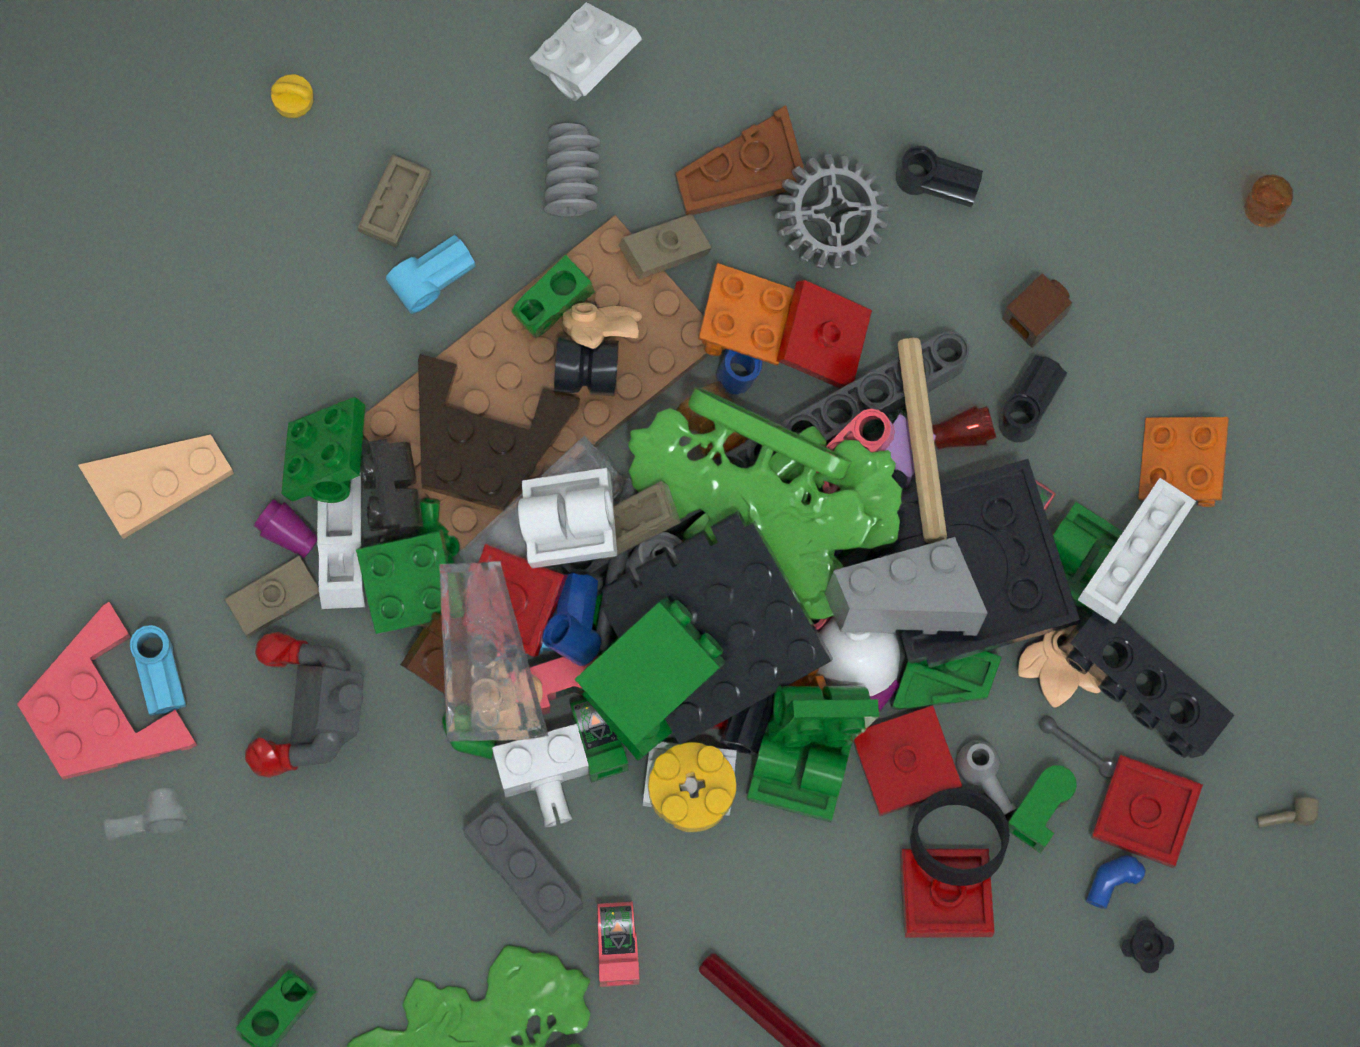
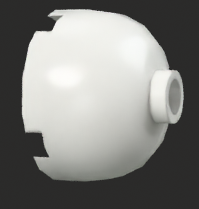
M832 617L819 631V635L833 657L831 662L820 667L816 673V676H824L827 686L864 685L867 687L869 695L874 696L886 690L897 678L900 650L896 633L840 632L835 617Z

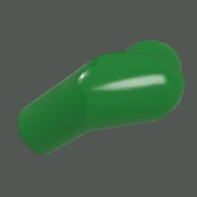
M434 498L419 499L417 535L442 530L446 548L455 557L460 550V542L455 536L448 535L449 531L439 522L440 500Z

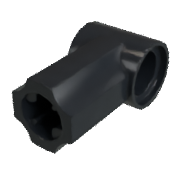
M915 146L905 152L896 171V181L901 190L907 194L919 195L926 193L972 207L980 186L983 171L937 157L933 150L926 146ZM913 164L919 165L924 168L927 175L922 177L915 176L909 171L908 166Z
M1035 355L1012 396L1006 401L1001 414L999 428L1005 438L1016 443L1025 442L1035 434L1040 420L1067 376V372L1058 362L1047 356L1040 357ZM1019 411L1023 412L1029 417L1031 422L1027 424L1016 423L1010 414Z
M775 693L728 718L720 742L728 749L737 750L738 753L752 756L758 754L771 714H773Z

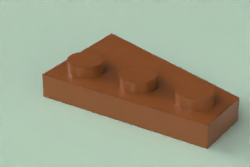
M785 105L773 113V116L757 126L754 124L741 132V136L723 147L715 148L676 172V182L686 215H696L788 192L782 186L783 181L789 179L797 182L792 170L798 166L804 169L787 106Z

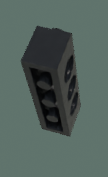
M1090 608L1080 620V624L1075 626L1059 647L1067 654L1065 659L1074 669L1082 674L1089 672L1101 682L1098 687L1106 696L1116 702H1120V700L1125 702L1134 710L1132 716L1138 723L1149 730L1156 728L1167 738L1165 744L1174 753L1183 758L1187 756L1190 758L1203 756L1235 716L1120 618L1114 624ZM1106 645L1113 647L1118 653L1119 661L1115 668L1108 666L1103 659V650ZM1140 673L1148 676L1151 681L1152 689L1148 696L1143 695L1137 689L1136 679ZM1173 701L1180 703L1184 708L1185 716L1180 724L1176 723L1169 713V708Z

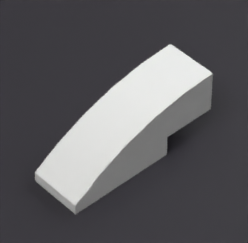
M361 472L360 476L351 479L350 495L347 499L337 503L318 501L317 546L319 552V596L322 609L365 607V587L356 549L364 547Z

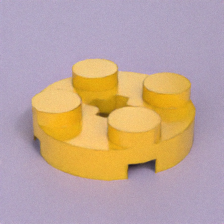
M692 742L673 746L664 754H661L654 763L648 783L650 803L655 813L667 823L674 825V828L685 832H700L710 829L723 819V816L728 813L733 804L736 794L735 773L729 761L714 746ZM693 776L696 781L704 783L705 788L699 789L698 797L690 798L688 791H681L679 785L686 783L687 777Z

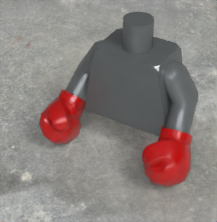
M282 632L265 634L256 644L255 654L258 661L266 666L284 668L287 664H300L297 668L290 743L275 744L264 738H257L245 750V761L254 774L260 777L271 778L287 771L297 770L298 766L331 762L338 754L342 745L357 735L360 709L363 701L362 673L351 672L350 663L344 654L336 648L311 645L307 641L297 640Z

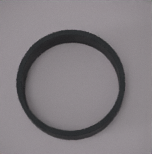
M965 788L945 789L928 797L918 808L910 835L911 850L918 865L934 879L956 886L977 884L991 877L1001 866L1009 843V825L1000 807L984 794ZM947 805L967 806L981 812L991 820L999 833L1001 850L994 859L983 866L972 869L952 868L938 862L925 850L919 837L918 825L928 813L939 807Z

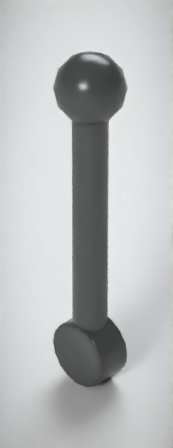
M1044 717L1040 721V729L1044 733L1054 734L1099 767V773L1102 777H1112L1116 765L1114 761L1102 760L1058 728L1053 718Z

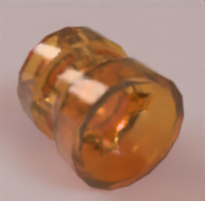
M1265 175L1254 183L1244 204L1245 213L1253 224L1260 227H1272L1283 219L1293 200V189L1289 182L1278 175Z

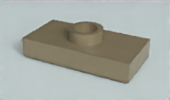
M392 154L358 225V232L397 248L429 182L431 170Z
M692 214L623 237L618 245L638 279L706 256L712 248Z
M660 481L613 506L617 555L681 523L669 486L666 483ZM607 557V558H603V559L609 560V559H611V558H613V557Z
M297 556L224 600L246 637L249 638L319 597V587L300 556Z

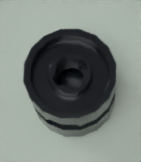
M558 337L554 392L579 393L583 386H587L591 395L614 397L619 341L603 340L598 347L593 349L576 343L571 337Z

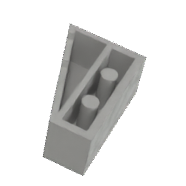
M955 537L834 570L825 592L840 632L895 633L898 629L922 630V634H936L937 631H963V635L977 636L988 614Z

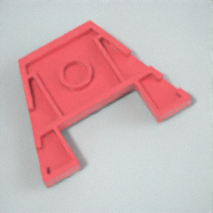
M110 602L104 604L17 703L63 780L118 767L119 764L139 759L147 760L159 757L160 754L177 750L184 751L197 746L176 710L136 733L93 664V660L131 638Z

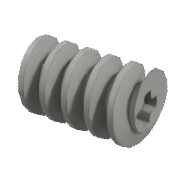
M560 123L551 126L548 129V137L551 141L547 145V152L551 156L547 159L546 163L547 169L550 171L546 175V185L549 188L545 191V201L548 204L544 207V212L554 216L571 217L597 210V203L586 199V196L597 194L598 187L586 183V181L599 177V171L589 168L587 165L599 162V155L588 151V149L599 147L600 139L589 135V129L580 124Z

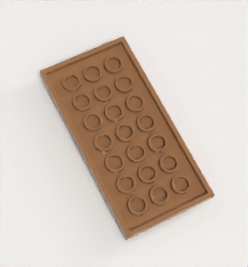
M616 215L565 255L592 282L595 292L583 303L593 304L597 308L622 306L637 310L642 314V319L637 321L639 335L638 338L604 337V340L619 341L615 396L591 395L587 386H583L579 393H562L580 398L579 409L573 417L571 416L561 430L560 436L552 447L548 448L529 479L561 475L709 356L705 352L702 340L698 339L704 315L665 271L638 279L618 246L623 237L632 235V233ZM557 262L436 357V359L457 364L458 368L446 407L528 430L531 429L543 388L554 391L558 337L571 336L567 334V327L564 326L563 317L561 316L547 332L540 337L534 338L513 316L511 311L517 301ZM418 372L365 413L363 438L418 503L419 499L422 498L440 500L439 522L449 531L448 535L455 536L459 540V551L462 554L518 510L519 500L523 498L522 488L505 512L422 489Z

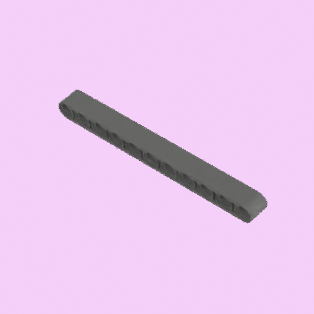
M945 331L921 344L927 392L941 386L962 372L969 354V345L961 334L955 331ZM942 348H951L958 354L959 359L954 362H945L938 356L937 351ZM899 356L782 421L779 425L793 432L816 426L825 437L827 446L862 411L876 409L887 416L906 404ZM876 388L883 391L887 399L882 403H872L865 397L864 393L869 389ZM834 409H842L849 414L850 420L844 424H836L829 419L828 413ZM878 419L868 421L863 429L877 422ZM750 439L725 453V455L732 464L747 469L755 465L754 455L761 450L762 445ZM721 456L713 460L717 466L722 463ZM699 509L688 513L686 517L680 519L681 523L664 532L676 535L690 527L705 512ZM636 546L629 549L628 557L632 554ZM603 558L593 559L591 565L584 570H575L569 563L561 564V569L566 575L575 573L590 575L598 579L607 574L609 560Z

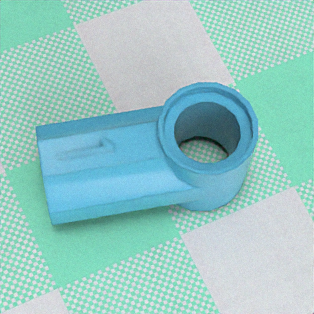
M453 235L419 259L411 257L399 263L388 273L386 281L407 310L413 314L433 303L440 295V290L475 268L476 265L461 239Z
M153 625L137 629L131 637L130 650L135 658L149 715L166 714L186 707L173 655V645L169 637L162 629ZM149 638H158L163 642L162 651L154 658H146L141 655V646Z

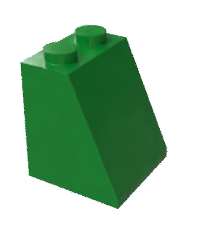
M667 597L657 603L574 679L635 746L726 662L720 656L723 653V649L719 643L706 632L701 635L690 623L693 620V616L688 609L678 600L671 602Z

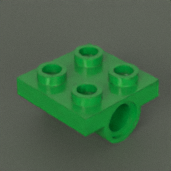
M352 397L288 423L281 491L283 496L292 502L310 496L324 503H337L349 497L351 479L360 476L366 406L356 397Z
M1075 502L1053 534L1074 603L1087 612L1090 608L1078 601V599L1123 531L1078 502Z
M442 530L356 549L375 634L430 623L433 620L431 616L434 612L443 615L447 619L459 616L461 607L457 595L459 590L458 573L452 553L446 548Z
M864 685L824 686L822 690L819 686H778L773 701L774 719L768 724L769 742L784 741V746L792 748L807 746L811 741H826V745L830 747L850 745L858 735L865 732L866 728L880 717L878 699H870L869 691Z
M771 715L768 724L774 719V715ZM767 725L747 800L831 823L852 744L830 747L826 745V741H811L809 745L803 747L784 746V741L769 742Z

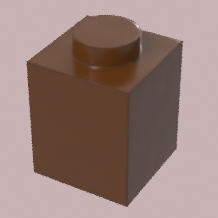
M1042 273L1006 307L1002 320L1033 348L1067 316L1072 301L1069 300L1070 295L1067 289L1055 279L1050 281Z

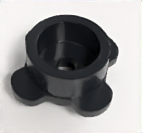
M1143 920L1138 923L1137 932L1133 937L1123 941L1121 950L1124 956L1133 957L1139 962L1142 971L1154 973L1158 970L1159 961L1165 954L1173 952L1174 941L1171 937L1165 936L1160 930L1156 929L1153 922ZM1145 943H1150L1152 945V949L1150 951L1144 949Z

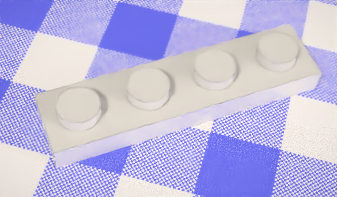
M1159 478L1082 592L1078 601L1115 624L1196 501Z

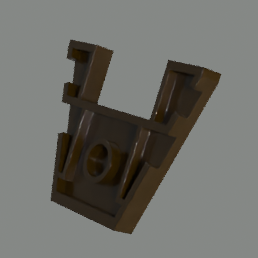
M420 354L418 358L422 489L505 512L521 490L522 480L529 479L536 469L538 462L560 436L561 430L571 416L573 417L579 409L580 398L543 388L531 429L528 430L446 407L458 369L457 364Z

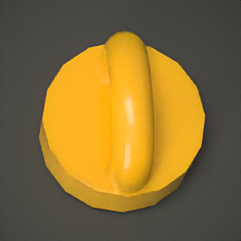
M296 74L285 75L279 78L271 87L272 103L276 111L284 117L299 118L305 115L313 105L312 88L309 82L302 76Z

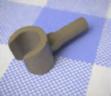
M1296 798L1294 812L1285 811L1257 817L1259 827L1282 823H1294L1303 826L1312 825L1318 817L1319 801L1314 798Z

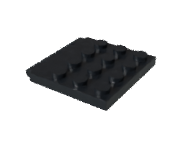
M1029 459L940 484L947 539L955 537L988 614L977 636L963 635V631H937L936 634H922V630H907L901 633L909 663L912 664L926 660L928 667L931 668L1080 624L1079 615ZM917 491L901 496L902 503L897 511L900 519L898 539L891 543L892 547L878 551L876 553L877 558L931 544L924 541Z
M739 511L711 525L712 532L718 541L717 543L713 544L707 533L703 530L674 546L673 550L680 564L675 566L672 558L665 551L635 568L642 582L641 586L638 587L631 574L626 573L602 587L603 594L609 603L602 607V610L618 638L625 634L657 603L667 597L671 602L678 600L693 616V620L690 623L701 635L705 632L710 634L723 649V653L720 656L726 662L665 718L679 745L776 692L778 686H788L833 660L756 522L754 521L747 525Z

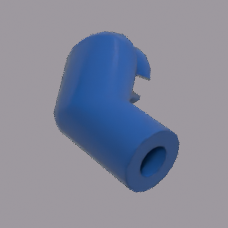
M1123 855L1102 864L1097 870L1086 902L1095 907L1106 909L1115 886L1126 882L1138 884L1143 880L1145 876L1144 865L1138 862L1136 857L1130 855Z

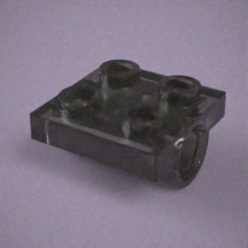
M387 439L370 441L367 455L361 456L362 464L360 466L363 490L371 489L372 497L368 498L369 506H366L370 532L378 531L379 542L396 540L397 536L423 530L424 524L418 489L404 488L417 482L411 444L407 442L388 443Z

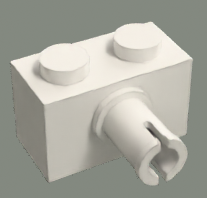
M577 724L492 747L505 798L536 790L545 827L556 826L553 807L557 809L560 824L572 820L561 783L589 774V765Z

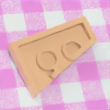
M211 434L78 465L122 539L132 535L234 474Z

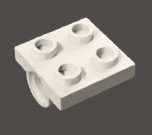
M586 2L550 38L543 42L529 60L535 69L547 75L566 97L577 101L582 95L586 96L642 38L635 27Z
M607 468L522 480L523 498L518 503V514L521 532L527 544L528 564L531 568L617 556L611 473Z

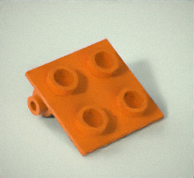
M717 263L698 337L705 346V352L712 356H719L722 350L729 349L778 366L779 362L776 360L795 289Z
M1146 418L1138 499L1145 500L1159 478H1161L1192 499L1198 500L1197 505L1214 507L1215 500H1222L1229 418Z

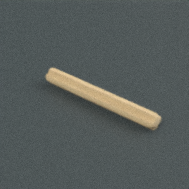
M906 338L898 342V351L922 531L926 543H935L946 540L947 532L923 355L919 338Z

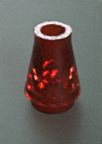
M976 404L939 424L932 425L933 434L936 435L935 442L938 450L954 447L988 446L987 441L997 439L988 406L977 408Z

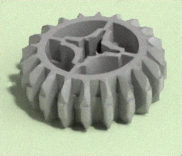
M831 154L822 157L821 166L815 158H811L806 161L807 171L800 166L792 170L797 182L789 179L783 181V188L791 195H779L776 197L778 204L787 206L786 211L775 213L776 220L787 219L788 223L787 227L781 228L778 231L779 235L782 237L792 233L794 239L789 242L787 248L793 251L803 246L804 248L800 254V260L803 262L808 261L815 253L814 262L817 268L824 267L828 257L832 269L841 268L843 258L849 266L857 263L856 252L863 257L871 254V249L867 242L879 244L882 240L880 235L873 229H883L888 224L884 219L877 218V213L885 212L889 209L888 204H877L876 197L882 196L885 190L883 187L871 189L869 185L875 181L876 175L870 173L862 178L860 175L864 164L861 162L855 163L848 170L849 158L847 156L839 157L836 166ZM822 178L823 188L819 189L817 204L801 208L807 189L816 180ZM836 179L850 186L860 202L846 200L842 195L841 186L836 185ZM831 202L834 203L832 208L837 206L839 210H849L833 218L832 222L830 221L831 216L826 218L825 213L814 214V212L830 206ZM862 216L860 227L855 236L848 243L841 246V235L845 234L846 221L849 218ZM803 221L818 224L822 229L823 238L828 241V245L817 241L807 231Z

